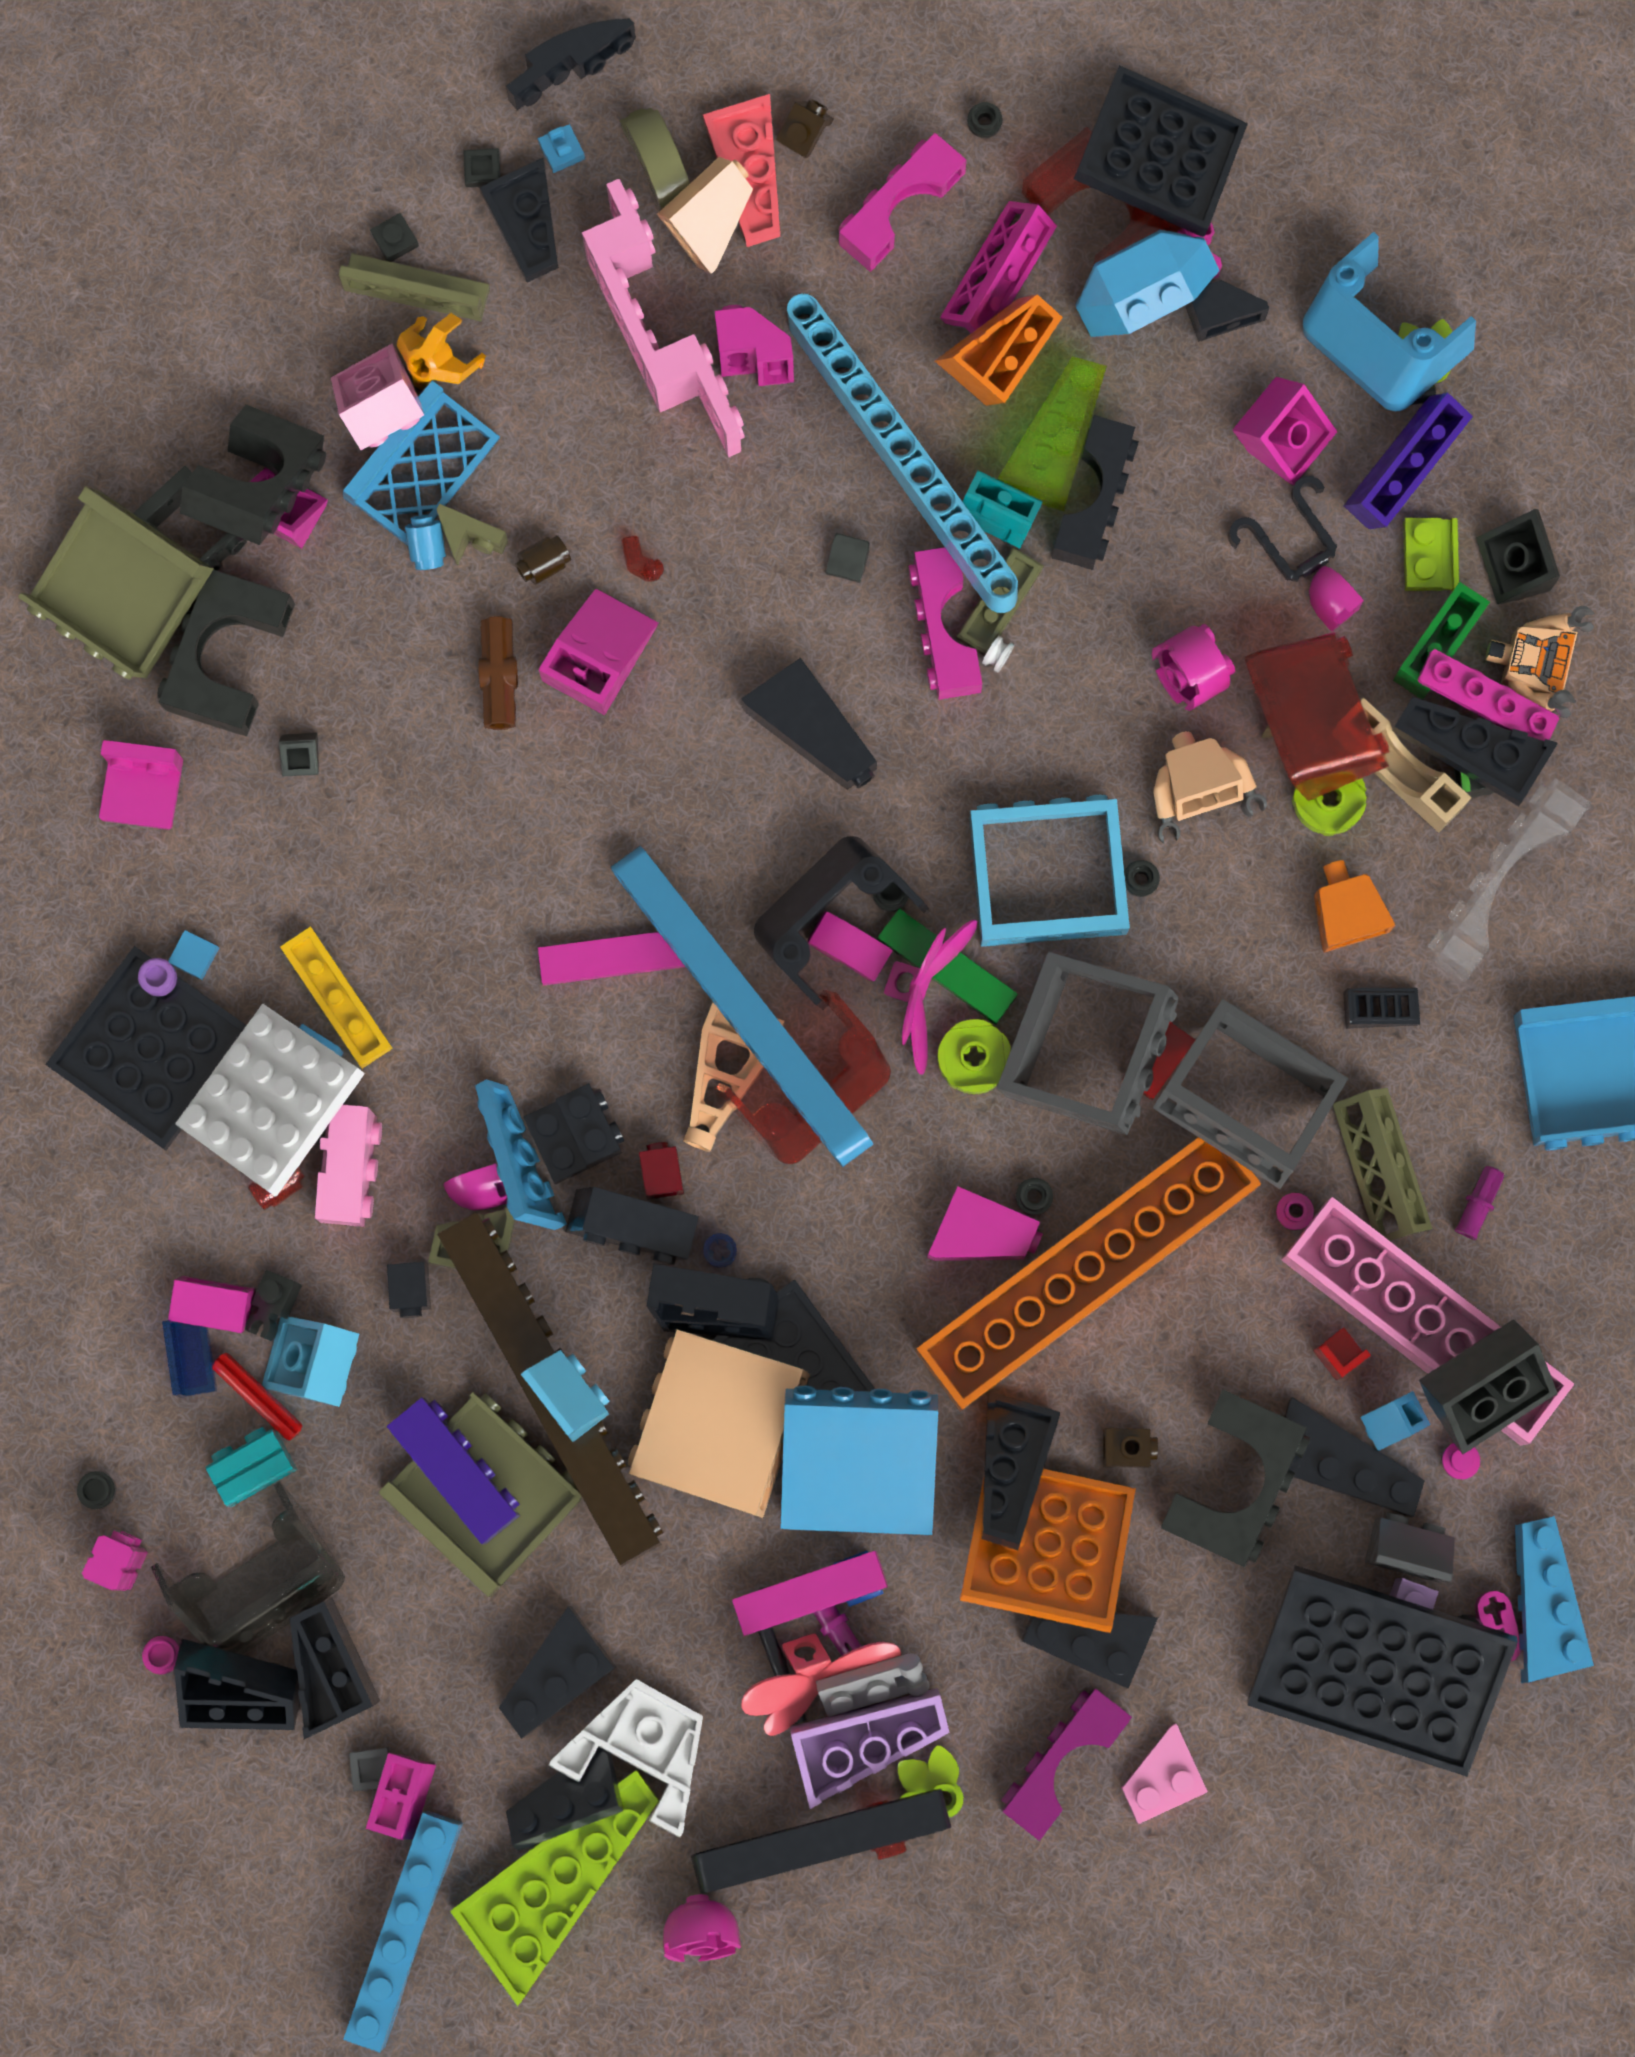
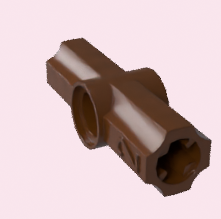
M495 616L481 620L480 626L482 658H479L480 690H483L484 727L487 729L508 730L509 728L516 727L515 689L518 688L516 656H514L513 621L510 618Z

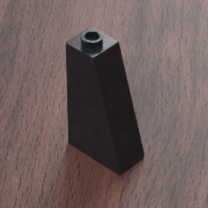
M801 658L741 698L742 708L746 714L846 790L854 785L857 788H861L875 777L873 772L877 770L876 759Z

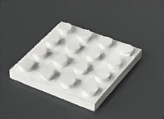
M262 1003L175 1124L262 1188L277 1196L365 1073Z

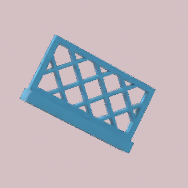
M433 380L418 397L424 416L420 417L419 422L407 430L398 429L389 434L387 440L379 445L343 490V499L354 507L360 508L407 546L406 533L398 527L397 515L418 512L419 516L423 515L422 512L431 511L429 515H432L433 520L438 517V505L446 506L500 439V436L443 392V388ZM443 405L456 414L458 427L437 429L435 415ZM461 418L470 425L462 426ZM432 420L433 429L424 430ZM478 431L489 440L480 450L465 451L463 432ZM459 433L461 451L440 453L438 435ZM433 435L436 454L415 456L414 441L421 436ZM410 448L411 457H402ZM475 456V457L473 458V460H472V461L469 463V465L467 466V458H466V457ZM462 458L464 471L459 477L443 478L441 460ZM437 460L439 479L418 481L416 462ZM412 463L414 482L393 484L391 470L396 464ZM388 476V484L380 485ZM444 484H453L445 493ZM440 485L441 500L436 505L421 506L419 487ZM415 488L417 507L396 509L394 490ZM389 490L392 509L377 511L366 501L373 492ZM393 515V523L384 516Z

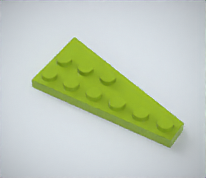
M635 1770L618 1783L623 1806L622 1812L539 1843L450 1911L517 2007L659 1802V1799L638 1770Z

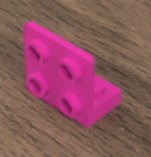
M103 740L101 755L108 762L99 818L105 822L170 830L173 826L183 766L182 757L176 749Z

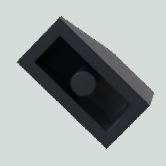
M1223 280L1213 283L1209 282L1194 301L1185 305L1198 342L1265 321L1269 311L1267 301Z

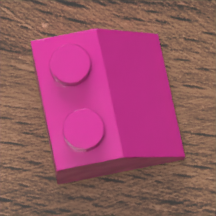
M1280 377L1273 379L1232 430L1251 455L1291 485H1295V482L1300 479L1337 433V430L1305 384Z

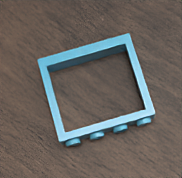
M1107 795L1089 796L1084 802H1071L1070 798H1056L1050 800L1047 805H1035L1034 801H1019L1013 803V807L999 808L998 804H983L977 806V810L970 812L969 821L981 947L1127 935L1130 926L1117 799H1108ZM1106 815L1115 915L992 925L983 824Z

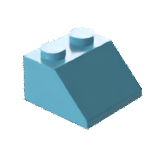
M289 1316L287 1319L280 1317L262 1386L265 1389L340 1407L342 1396L346 1391L351 1363L356 1354L359 1334L324 1323Z
M560 1350L530 1367L521 1375L571 1441L574 1442L609 1415L604 1406L610 1401L597 1384L589 1388L581 1377L587 1371L572 1353L566 1357Z

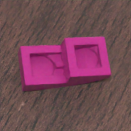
M824 911L807 940L809 945L830 959L843 963L869 981L876 980L893 951L875 938L827 911Z

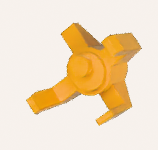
M452 313L434 325L426 339L419 335L427 322V318L421 316L417 317L416 322L402 332L397 340L396 346L406 362L413 385L422 391L432 380L455 384L461 383L478 368L482 369L486 355L481 353L471 362L465 364L453 356L452 349L445 340L447 334L461 324L462 319Z

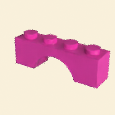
M936 133L927 141L922 139L918 142L910 154L911 158L903 166L901 164L895 166L886 179L888 182L880 190H872L863 202L864 207L856 215L853 213L848 215L839 227V246L869 272L894 248L895 234L891 228L889 217L896 205L905 198L916 194H930L942 198L965 174L967 160Z
M945 547L914 552V564L908 565L911 586H918L920 599H914L917 620H924L926 633L920 634L924 656H931L933 667L927 669L930 690H937L938 700L981 693L982 678L976 649L963 646L953 640L946 632L941 620V612L946 602L963 588L962 570Z

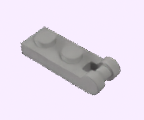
M913 1653L816 1681L817 1691L828 1717L908 1693L912 1696H921L928 1691L930 1684L926 1674L922 1672L923 1666L919 1656Z

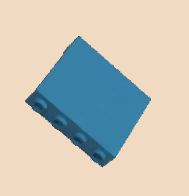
M1635 996L1519 1010L1514 1015L1533 1145H1545V1151L1567 1148V1142L1581 1140L1582 1146L1605 1143L1604 1137L1618 1136L1619 1142L1634 1141Z
M804 1385L797 1386L794 1389H786L781 1529L932 1535L938 1394H930L923 1390H913L909 1393H892L890 1390L880 1388L873 1389L870 1392L854 1391L847 1387H837L832 1390H816L811 1386Z

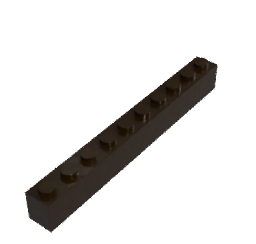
M476 1212L438 1233L440 1241L619 1565L623 1567L662 1545L658 1536L664 1532L653 1513L648 1516L644 1514L639 1503L644 1501L645 1498L635 1480L627 1483L621 1469L627 1466L615 1446L609 1450L602 1438L608 1434L603 1422H598L572 1442L521 1375L535 1364L560 1350L563 1352L561 1348L556 1351L553 1350L547 1338L554 1334L543 1315L536 1318L529 1305L535 1303V1300L525 1282L518 1286L511 1273L516 1271L517 1268L507 1250L502 1253L498 1251L493 1240L499 1238V1235L490 1219L487 1218L482 1221Z

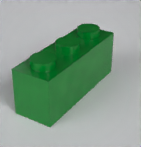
M1459 582L1402 664L1393 681L1423 700L1430 691V688L1420 684L1417 679L1429 653L1436 649L1452 658L1490 601Z

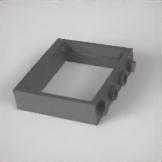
M1048 952L997 1089L1012 1100L1128 1135L1135 1117L1139 1118L1141 1106L1139 1103L1144 1091L1149 1090L1154 1076L1152 1068L1157 1056L1162 1055L1167 1040L1165 1033L1169 1023L1173 1022L1177 1016L1175 1009L1179 997L1169 986ZM1069 973L1154 998L1111 1112L1027 1086Z
M1222 999L1158 1098L1153 1109L1280 1189L1294 1171L1349 1078L1339 1073L1334 1067L1312 1056L1302 1047L1285 1039L1269 1026L1263 1025L1244 1013L1239 1007ZM1216 1029L1324 1096L1289 1154L1181 1086ZM1167 1098H1170L1171 1100H1173L1174 1102H1176L1177 1105L1174 1104L1173 1102H1171L1170 1100H1168ZM1273 1165H1275L1276 1167L1280 1168V1169L1282 1170V1172H1281L1280 1170L1276 1169L1275 1167H1273Z

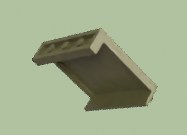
M85 486L78 497L85 505L32 593H20L18 597L29 604L27 610L31 614L42 620L49 618L56 623L55 630L71 640H74L76 637L85 643L83 649L97 659L102 660L105 657L114 664L112 670L129 680L132 677L146 679L214 568L100 490Z
M472 1392L467 1403L452 1417L447 1425L453 1432L459 1428L472 1444V1447L468 1449L470 1454L476 1461L483 1458L496 1474L491 1480L500 1491L507 1487L520 1503L515 1509L521 1516L486 1545H482L414 1460L378 1493L487 1597H492L583 1498L569 1472L566 1470L561 1475L551 1465L556 1459L539 1444L534 1449L527 1443L524 1438L529 1433L513 1418L506 1423L497 1414L501 1407L490 1396L484 1393L480 1398Z

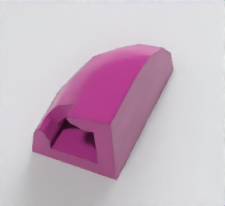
M1323 566L1312 579L1309 589L1311 605L1317 616L1332 632L1360 609L1364 600L1339 573L1330 567Z
M489 1165L446 1181L443 1186L449 1198L460 1207L474 1211L491 1209L506 1204L508 1198L504 1184L497 1174L498 1165Z

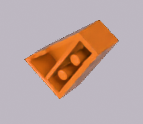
M1038 294L1018 298L937 358L935 362L984 405L1005 403L1063 317Z

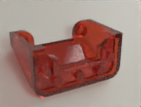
M1336 632L1259 650L1245 656L1249 674L1284 768L1294 787L1307 801L1389 767L1385 755L1391 752L1383 732L1376 734L1370 726L1348 668L1350 666L1348 658L1354 656L1352 648L1346 636L1340 638Z

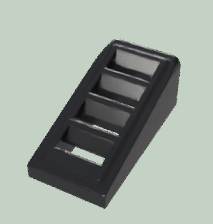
M1347 988L1343 992L1346 1029L1420 1025L1418 988ZM1401 997H1408L1409 1017H1402ZM1374 998H1379L1380 1017H1374ZM1387 998H1393L1394 1017H1388ZM1359 999H1365L1366 1017H1360Z

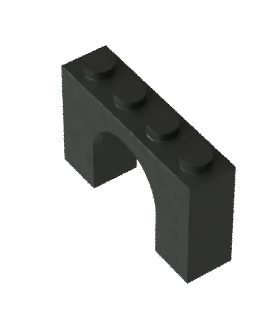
M245 404L230 424L227 452L268 468L276 476L260 482H245L198 465L182 485L180 514L261 545L269 533L274 534L284 512L289 513L292 510L298 493L306 491L312 474L322 469L327 455L323 451L325 435Z
M213 570L197 595L193 610L188 611L184 617L182 624L183 638L180 645L176 644L171 652L170 665L172 667L168 678L164 677L162 679L157 697L160 699L159 703L167 712L247 737L259 703L253 694L216 683L206 677L201 664L203 648L215 632L230 625H246L284 637L295 603L288 593Z
M1222 1389L1207 1424L1247 1442L1257 1451L1265 1471L1262 1491L1250 1506L1232 1513L1214 1510L1182 1494L1176 1493L1161 1529L1246 1567L1249 1560L1256 1563L1265 1543L1259 1540V1536L1264 1525L1269 1528L1272 1527L1280 1507L1274 1505L1279 1491L1287 1493L1296 1473L1289 1470L1295 1456L1303 1458L1311 1438L1305 1435L1307 1427Z

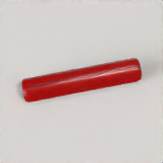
M223 1353L214 1361L213 1370L286 1440L290 1441L300 1433L303 1427L302 1423L229 1353Z

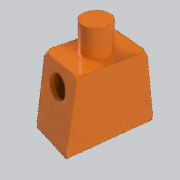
M1344 860L1335 861L1323 867L1329 885L1319 888L1314 894L1324 953L1391 932L1395 927V923L1367 874L1350 878Z

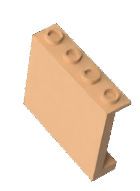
M677 1330L675 1337H670L666 1344L664 1358L667 1361L663 1373H658L654 1380L652 1394L655 1397L651 1409L647 1408L642 1416L640 1430L643 1433L639 1445L635 1444L631 1449L628 1458V1466L631 1467L629 1474L763 1518L783 1459L786 1389L806 1386L810 1374L801 1368Z

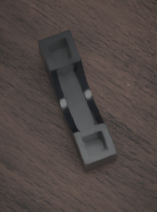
M1094 415L1084 446L1082 460L1096 473L1100 483V495L1087 509L1063 515L1052 553L1053 559L1093 570L1096 559L1104 560L1109 540L1103 539L1106 526L1111 528L1114 526L1119 507L1113 505L1116 493L1121 495L1124 493L1129 474L1123 472L1126 460L1133 462L1139 441L1133 439L1134 426Z

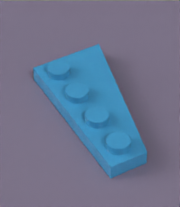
M487 1079L475 1085L479 1098L477 1101L478 1108L486 1122L488 1129L487 1139L495 1153L498 1164L497 1174L504 1184L508 1198L506 1202L507 1208L513 1219L552 1230L567 1225L563 1213L555 1214L549 1198L555 1196L549 1181L543 1183L536 1170L535 1164L540 1160L535 1148H532L529 1142L523 1139L521 1135L526 1128L508 1086Z
M1555 1516L1515 1525L1517 1575L1521 1576V1595H1518V1611H1522L1523 1634H1519L1520 1650H1523L1524 1669H1521V1683H1529L1594 1666Z

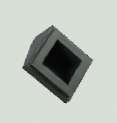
M836 533L826 574L861 583L870 550V542Z
M318 733L281 735L279 750L282 777L319 775Z

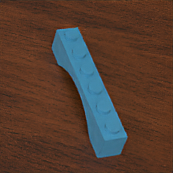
M428 1810L422 1813L343 2040L379 2053L386 2047L421 1936L450 1863L463 1825L462 1822Z

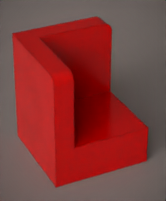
M1344 1327L1313 1350L1335 1380L1343 1378L1371 1356L1367 1349L1361 1350Z

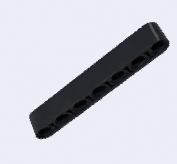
M935 1789L691 1855L700 1894L933 1834L949 1829L952 1826L942 1789Z

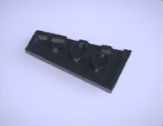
M1412 697L1392 729L1394 733L1518 807L1523 802L1558 744L1548 739L1542 741L1527 736L1528 733L1516 729L1511 731L1492 725L1491 721L1485 719H1473L1463 716L1456 710Z
M988 1391L982 1516L983 1540L1019 1550L1061 1412Z
M1290 1397L1284 1417L1307 1427L1305 1435L1311 1438L1303 1458L1295 1456L1289 1469L1296 1472L1294 1478L1414 1517L1425 1480L1298 1400Z

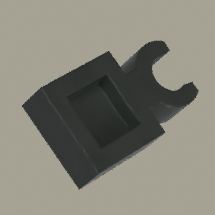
M266 1270L251 1302L252 1305L259 1307L256 1314H253L247 1320L245 1330L256 1335L260 1326L264 1324L260 1337L272 1341L278 1330L276 1323L278 1316L285 1319L288 1318L302 1285Z

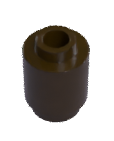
M556 535L551 539L546 537L517 554L519 561L515 563V566L525 582L531 580L533 584L537 585L565 569V564L571 561V556L561 538Z

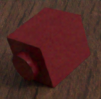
M668 1142L646 1145L647 1151L639 1152L647 1199L652 1200L684 1194L676 1146L669 1147Z

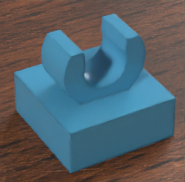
M570 124L564 127L560 126L538 138V143L553 173L585 159V154Z

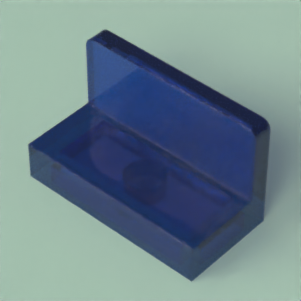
M171 1320L162 1321L173 1396L184 1398L218 1392L215 1371L212 1367L213 1357L208 1327Z

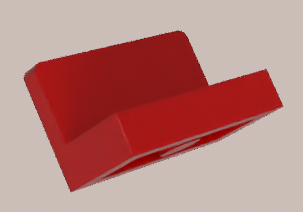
M1172 1022L1169 1023L1165 1033L1167 1039L1165 1049L1161 1056H1157L1152 1068L1154 1072L1152 1084L1149 1090L1143 1093L1152 1101L1196 1040Z

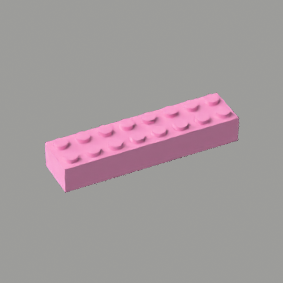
M1333 1197L1324 1203L1309 1225L1281 1259L1427 1374L1500 1328L1497 1323ZM1547 1362L1546 1365L1558 1394L1501 1430L1520 1446L1531 1443L1574 1386L1572 1381Z

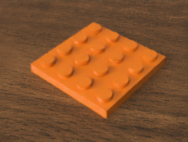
M1043 1469L1019 1550H1015L982 1539L983 1477L960 1601L1111 1633L1136 1488Z

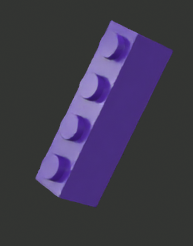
M1448 392L1429 396L1343 506L1368 529L1387 527L1473 416Z
M421 1397L386 1427L482 1545H486L521 1516L515 1509L520 1503L507 1487L501 1491L491 1480L496 1474L483 1458L478 1461L474 1459L468 1451L472 1444L458 1428L453 1432L444 1422L449 1416L435 1399L429 1403L427 1399Z

